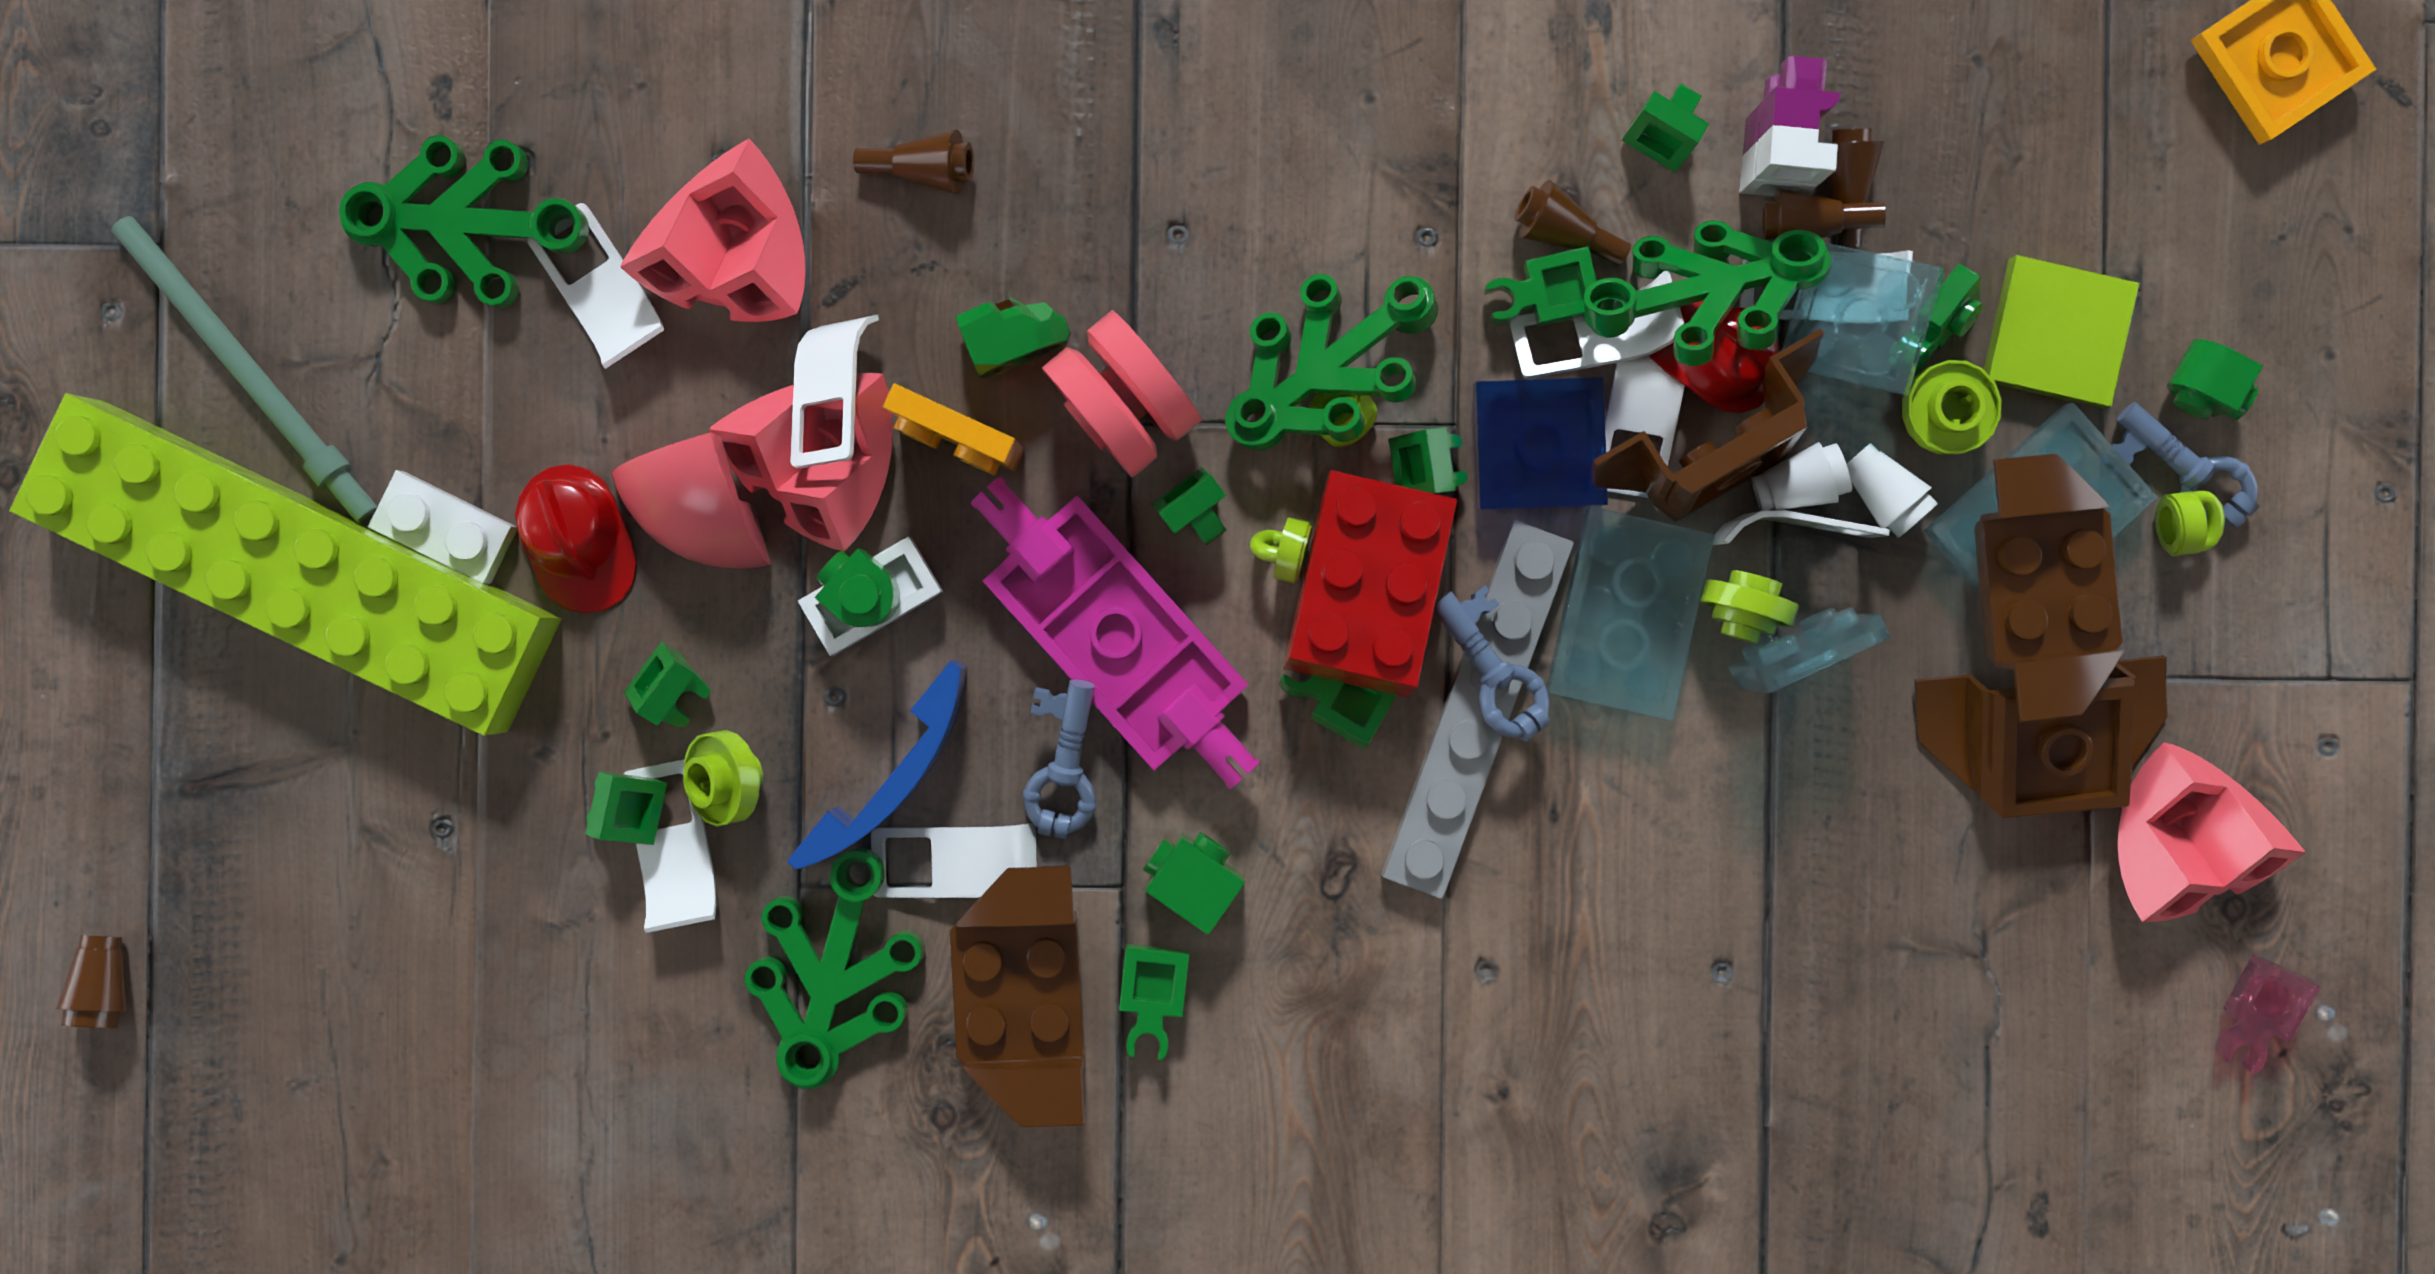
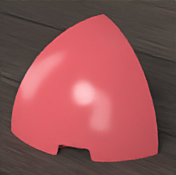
M750 138L714 160L682 187L643 230L620 266L621 269L645 288L680 307L690 309L696 301H703L728 308L730 310V320L738 322L773 321L797 314L805 288L804 245L795 211L776 172Z
M856 373L854 454L850 460L800 469L791 465L794 385L779 389L747 403L709 428L710 433L722 438L729 466L741 483L752 493L761 488L767 489L774 499L782 503L786 513L784 523L801 535L821 545L845 552L870 520L886 482L892 453L893 419L892 414L883 408L889 393L884 374ZM843 399L810 405L805 408L803 453L835 448L842 444Z
M706 433L638 456L612 471L611 475L615 487L631 516L649 536L671 552L693 562L721 569L740 570L771 565L755 505L739 500L720 436Z
M2165 742L2151 754L2131 784L2130 804L2122 808L2118 827V859L2122 880L2132 906L2142 922H2161L2198 912L2202 904L2214 895H2220L2229 889L2235 894H2241L2276 874L2306 853L2277 818L2235 780L2198 755Z

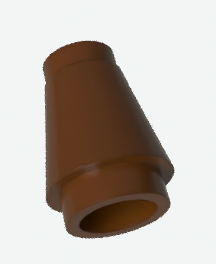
M80 935L79 947L76 948L56 1009L63 1010L61 1026L118 1028L120 1012H127L123 950H121L122 937Z

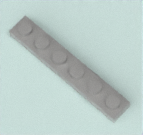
M1513 520L1510 523L1487 586L1490 592L1485 595L1488 602L1495 598L1499 605L1485 615L1481 613L1480 619L1475 624L1479 628V633L1484 635V640L1489 642V647L1491 646L1502 662H1509L1510 664L1522 665L1528 668L1574 542L1517 520ZM1465 651L1462 653L1381 873L1383 878L1440 899L1444 897L1503 734L1495 731L1484 720L1479 701L1481 691L1479 682L1481 676L1470 662L1471 659L1465 655ZM1511 680L1505 688L1495 693L1496 708L1502 712L1503 718L1508 721L1523 683L1519 680Z

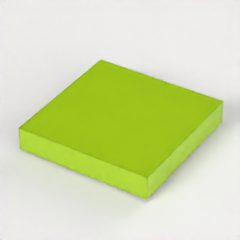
M2019 255L2009 258L1984 370L1995 381L1996 385L2101 409L2112 407L2140 283Z

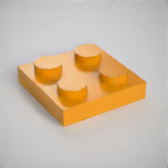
M2249 0L2190 40L2259 145L2272 140L2377 70L2331 0Z
M893 383L883 404L884 409L897 417L893 428L901 431L902 434L934 449H937L941 439L957 445L954 456L993 476L996 475L999 466L1015 472L1025 450L1015 438Z

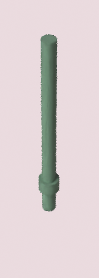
M127 216L117 221L112 226L111 232L304 459L303 470L319 489L328 488L358 524L371 519L378 506L351 476L349 472L352 465L336 446H326L136 219L133 216Z

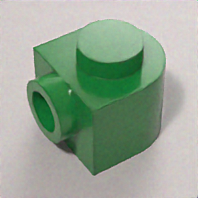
M2193 339L2169 380L2167 389L2176 396L2173 405L2191 416L2209 419L2210 416L2215 417L2225 414L2235 420H2239L2250 409L2257 397L2259 388L2254 385V382L2263 365L2222 344L2205 339Z
M857 548L850 557L844 551H839L828 561L816 577V580L824 587L814 598L847 625L853 627L879 626L887 622L895 614L899 606L900 589L897 580L890 571L866 550Z

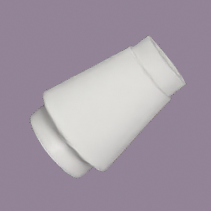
M1818 442L1763 471L1762 474L1751 477L1753 491L1761 511H1776L1838 503L1839 495L1852 492V483L1847 464L1837 443L1822 447Z
M1872 443L1867 445L1847 463L1851 483L1881 528L1888 527L1898 538L1938 504L1928 493L1932 488L1882 451L1879 452Z

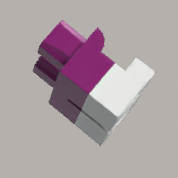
M1788 56L1782 62L1781 74L1770 75L1765 81L1763 101L1746 118L1739 194L1775 197L1776 188L1808 194L1817 187V184L1823 182L1836 171L1838 144L1818 143L1820 119L1837 104L1841 96L1839 92L1824 91L1827 60Z

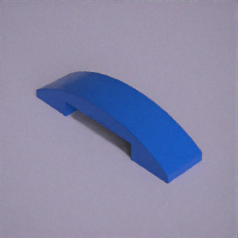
M958 660L950 661L911 708L910 712L929 726V729L857 817L853 819L838 806L827 811L786 862L797 870L831 857L868 835L906 802L932 769L952 732L965 689L967 667Z

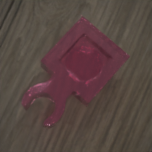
M2252 954L2223 1007L2231 1017L2238 1019L2235 1026L2224 1031L2218 1038L2215 1046L2216 1053L2225 1062H2229L2233 1051L2237 1047L2250 1045L2249 1053L2244 1058L2242 1064L2250 1073H2258L2266 1064L2268 1058L2267 1043L2271 1036L2274 1035L2291 1042L2321 987L2306 976L2256 954Z

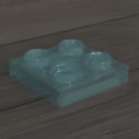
M1825 243L1831 255L1830 273L1819 285L1799 290L1782 350L1821 328L1824 335L1819 345L1817 360L1807 371L1808 374L1908 397L1945 270L1940 266Z
M1853 607L1836 612L1835 608H1830L1799 622L1798 624L1802 630L1800 634L1795 636L1789 635L1780 639L1775 634L1760 639L1758 644L1751 643L1741 649L1745 659L1728 666L1739 690L1772 693L1891 637L1880 614H1856Z

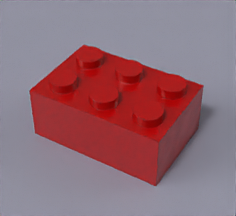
M1331 470L1322 491L1283 669L1407 698L1418 687L1457 499Z

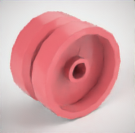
M1111 310L1087 330L1089 346L1106 367L1102 372L1099 373L1078 350L1068 347L1043 366L1042 369L1067 400L1063 404L1092 441L1101 451L1106 448L1123 469L1134 478L1157 459L1156 444L1139 420L1146 416L1163 436L1178 441L1202 421V417L1181 387L1147 345L1115 311Z

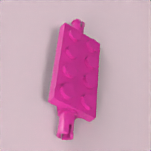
M1002 476L995 479L987 488L1003 504V510H1000L983 492L973 499L971 505L975 509L977 508L1007 541L1009 546L1006 551L1010 555L983 580L984 584L1071 680H1085L1094 684L1092 703L1153 770H1156L1182 746L1186 750L1193 747L1226 783L1225 786L1228 789L1233 788L1242 780V776L1226 760V757L1231 756L1247 775L1260 761L1253 757L1222 723L1221 720L1225 715L1221 710L1249 684L1078 495L1049 520L1045 516L1038 519L1005 483L1006 480Z

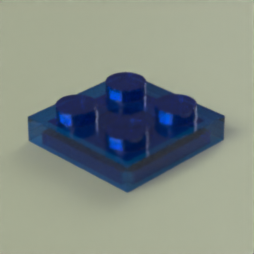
M1603 377L1476 381L1473 384L1477 511L1608 505L1607 488H1595L1591 477L1593 460L1606 453Z

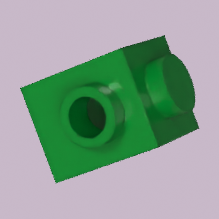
M1182 832L1174 845L1164 838L1142 869L1151 875L1146 883L1145 892L1207 935L1210 934L1245 884V878L1243 874L1226 863L1231 853L1202 832H1199L1194 840Z

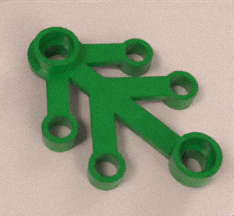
M435 135L425 140L420 148V154L385 185L375 182H364L351 188L342 197L339 205V219L344 232L349 238L368 247L382 246L411 279L410 284L414 294L418 298L432 304H443L453 297L456 291L455 277L448 269L435 263H429L404 230L430 232L474 283V292L481 302L498 309L509 307L516 301L519 294L518 282L512 274L494 267L468 235L536 239L540 245L555 253L568 254L578 250L585 243L589 233L588 220L583 211L561 198L547 199L541 202L533 212L471 208L500 181L515 182L521 179L527 171L528 158L525 152L514 143L503 139L490 143L484 151L483 159L430 205L409 204L408 202L436 175L442 178L454 177L462 171L465 165V153L462 147L442 135ZM442 147H449L451 150L449 162L442 167H436L434 162L435 153ZM505 151H512L514 154L513 165L506 171H499L497 168L498 157ZM380 205L383 209L381 221L375 226H369L367 222L369 210L374 206ZM570 218L573 222L571 235L565 239H558L555 235L557 223L562 219ZM433 273H439L442 279L441 288L434 294H428L425 289L426 279ZM502 277L505 282V290L500 297L491 299L488 294V285L494 278Z
M1718 220L1706 221L1696 227L1694 231V252L1671 246L1666 239L1659 236L1643 237L1633 246V270L1637 275L1647 279H1655L1663 271H1669L1687 277V279L1640 291H1635L1630 283L1622 279L1604 278L1597 280L1585 290L1584 319L1597 335L1605 338H1614L1624 334L1634 323L1635 318L1703 301L1690 322L1679 326L1674 333V356L1677 361L1687 366H1700L1712 359L1714 354V334L1743 291L1767 284L1756 305L1741 311L1737 323V339L1742 346L1751 350L1766 349L1775 343L1778 331V317L1795 291L1817 286L1828 277L1831 268V255L1823 239L1807 230L1787 231L1779 235L1774 242L1732 230L1727 223ZM1730 255H1734L1750 262L1735 266L1722 261L1726 260ZM1759 326L1763 327V329H1754L1751 327ZM1694 342H1695V343H1700V345H1694V346H1693V345H1688V343H1694Z
M1315 274L1307 278L1300 289V297L1307 312L1296 372L1278 386L1281 353L1285 352L1291 344V331L1285 319L1274 312L1259 315L1250 326V337L1257 349L1249 389L1236 396L1226 411L1225 424L1231 438L1238 445L1253 450H1266L1274 447L1282 440L1285 433L1330 435L1339 442H1349L1356 439L1364 429L1365 419L1359 405L1353 399L1348 397L1335 398L1324 409L1295 406L1312 393L1382 396L1383 399L1394 403L1408 399L1416 389V378L1410 364L1406 360L1398 357L1388 358L1382 361L1376 368H1354L1347 366L1395 329L1407 334H1417L1428 329L1435 322L1439 311L1431 285L1419 277L1404 276L1398 278L1387 289L1384 296V305L1328 347L1333 314L1341 306L1342 295L1336 281L1327 274ZM1319 291H1331L1325 300L1320 302L1312 301L1313 296ZM1418 295L1417 299L1410 304L1399 303L1407 296ZM1275 328L1280 329L1279 334L1274 339L1268 341L1261 340L1266 331ZM1394 374L1405 375V379L1399 385L1393 387L1385 385L1386 380ZM1265 410V414L1260 420L1247 422V419L1253 413ZM1343 413L1354 415L1347 425H1333L1335 419Z
M851 849L840 855L831 867L830 883L833 890L839 895L822 959L818 956L801 926L804 912L801 904L796 899L789 896L777 897L764 907L761 914V922L764 929L769 934L777 937L811 997L805 1020H803L783 988L787 980L786 968L775 957L766 956L759 958L745 972L744 982L746 988L752 995L760 998L782 1037L776 1051L778 1070L787 1082L798 1088L813 1089L827 1083L839 1068L840 1054L878 1032L890 1033L895 1031L905 1021L908 1014V1005L903 996L894 991H884L869 1003L866 1012L830 1029L836 1005L839 1002L895 971L907 972L912 970L920 963L925 953V946L921 937L912 931L904 930L894 934L886 942L883 949L847 968L865 900L873 896L881 888L885 879V867L882 860L869 849ZM863 862L869 867L871 877L868 883L859 884L851 878L850 867L852 863ZM775 906H785L791 911L793 919L789 927H781L774 922L772 913ZM903 940L911 943L915 950L914 959L909 962L899 960L893 950L895 942ZM758 967H768L774 972L776 977L774 987L766 988L758 983L756 979ZM886 1001L894 1004L898 1011L897 1020L894 1022L881 1020L877 1014L878 1003ZM801 1046H814L820 1054L819 1063L816 1065L804 1063L799 1053Z

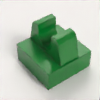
M1682 83L1678 84L1670 100L1653 91L1631 122L1621 141L1676 173L1698 145L1709 125L1708 122L1693 114L1702 95Z
M1446 427L1424 429L1388 439L1395 485L1438 495L1456 491L1457 486L1467 481V471L1453 472L1450 449L1463 446L1462 439L1459 435L1447 433Z
M1202 466L1151 503L1174 534L1189 524L1206 546L1227 531L1211 508L1223 499L1226 494L1213 476Z
M661 641L625 689L624 694L636 714L656 726L661 721L678 727H685L691 719L681 707L676 705L677 699L686 691H692L698 696L707 699L711 691L704 679L689 665L684 656Z
M599 771L594 782L595 792L591 810L587 814L588 824L585 835L599 840L654 845L667 783L649 777Z

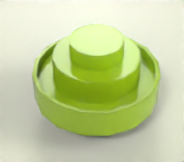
M1947 360L1923 369L1909 382L1902 398V419L1908 434L1920 447L1938 455H1958L1980 447L1994 434L2001 419L2002 399L1995 381L1983 368L1968 361Z
M1732 570L1729 582L1706 580L1700 602L1714 608L1711 618L1723 623L1720 634L1753 644H1758L1761 633L1774 635L1777 625L1793 627L1799 608L1797 603L1779 597L1782 583L1738 570Z
M721 730L697 736L688 746L683 772L684 788L695 812L706 823L716 827L746 820L754 812L759 798V790L763 781V770L760 761L753 755L748 744L737 733Z

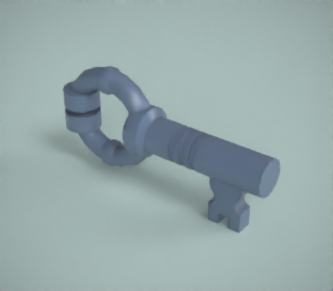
M2136 402L2128 405L2117 417V421L2127 430L2123 434L2122 442L2119 444L2113 443L2104 454L2111 460L2117 455L2120 456L2121 459L2116 465L2122 470H2125L2134 461V453L2148 447L2151 451H2155L2154 453L2160 456L2162 461H2166V464L2180 475L2181 492L2197 491V488L2210 480L2213 472L2223 471L2230 473L2234 480L2239 481L2242 491L2239 490L2230 499L2234 505L2226 503L2223 506L2225 515L2224 527L2233 525L2238 529L2247 520L2245 516H2251L2260 507L2256 503L2258 484L2254 473L2250 470L2247 463L2227 456L2198 457Z
M1486 585L1471 594V600H1466L1462 603L1458 601L1452 591L1435 602L1434 612L1457 644L1462 646V651L1466 652L1465 655L1471 659L1470 662L1481 676L1479 682L1481 685L1479 701L1485 722L1495 731L1506 737L1520 738L1522 741L1527 742L1550 724L1548 716L1550 701L1545 681L1534 671L1522 665L1502 662L1491 646L1489 647V642L1484 640V635L1479 633V628L1475 622L1480 619L1481 613L1485 615L1499 605L1495 598L1489 602L1485 598V595L1490 592ZM1511 680H1519L1526 684L1527 690L1533 694L1534 704L1510 722L1503 718L1502 712L1496 708L1495 693L1505 688Z
M1070 680L1067 694L1061 693L1054 696L1050 693V690L1037 687L1034 691L1033 698L1039 699L1041 702L1040 704L1033 702L1030 713L1041 716L1051 713L1055 718L1062 720V728L1060 729L1059 743L1057 744L1054 761L1050 762L1048 767L1036 772L1027 782L1022 793L1026 814L1033 824L1038 827V834L1051 836V833H1054L1055 838L1067 840L1068 834L1076 832L1088 823L1097 807L1093 786L1083 774V769L1079 766L1082 746L1084 744L1083 739L1085 738L1095 688L1094 684L1085 680ZM1051 781L1059 786H1075L1080 795L1077 805L1078 811L1074 816L1059 812L1058 818H1055V811L1041 810L1039 805L1042 795L1041 789Z

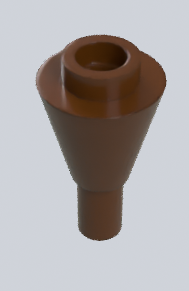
M1871 128L1832 130V142L1829 144H1838L1836 171L1827 177L1832 199L1840 200L1842 204L1867 203L1884 145V141H1871ZM1863 229L1842 230V233L1836 235V248L1862 247Z
M952 130L898 144L894 148H856L853 154V166L857 174H894L895 177L958 195L963 188L964 182H970L973 178L974 152L970 143L963 142L959 130Z
M1551 180L1546 181L1540 189L1531 186L1521 199L1515 213L1514 220L1521 223L1519 237L1570 249L1589 246L1591 253L1617 266H1620L1625 261L1631 248L1629 242L1598 227L1597 222Z
M1776 188L1774 201L1763 202L1762 229L1764 240H1775L1779 235L1791 230H1807L1823 239L1840 234L1842 230L1884 228L1886 222L1885 202L1842 204L1840 200Z

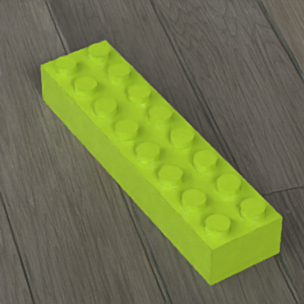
M69 393L64 394L9 510L22 518L483 736L509 731L562 620L557 615L491 584H482L368 528L365 524H358L354 519L116 406L102 400Z

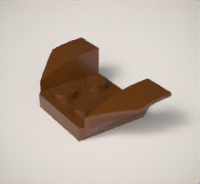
M1820 328L1769 358L1764 374L1765 409L1739 424L1735 428L1738 436L1718 449L1713 441L1697 447L1679 460L1678 463L1682 468L1672 474L1646 432L1643 431L1593 460L1591 470L1592 484L1595 488L1644 492L1656 508L1673 521L1678 522L1749 481L1752 476L1759 475L1780 463L1787 457L1807 428L1806 413L1803 410L1805 406L1804 398L1796 386L1817 360L1818 349L1824 332Z
M2057 454L1993 460L1998 512L1982 514L1980 521L1974 527L1986 655L1994 662L1996 668L2014 670L2019 722L2082 715L2124 652V649H2118L2123 643L2111 514L2104 509L2110 508V506Z
M2163 655L2118 660L2108 679H2106L2082 715L2026 722L2018 721L2015 688L1988 690L1971 674L1915 679L1917 741L2002 818L2129 806L2132 767L2168 717L2167 657Z
M1071 865L1010 867L999 876L950 930L956 1058L963 1063L961 1068L1021 1127L1085 1125L1082 1071L1084 1067L1085 1040L1077 912L1073 910Z

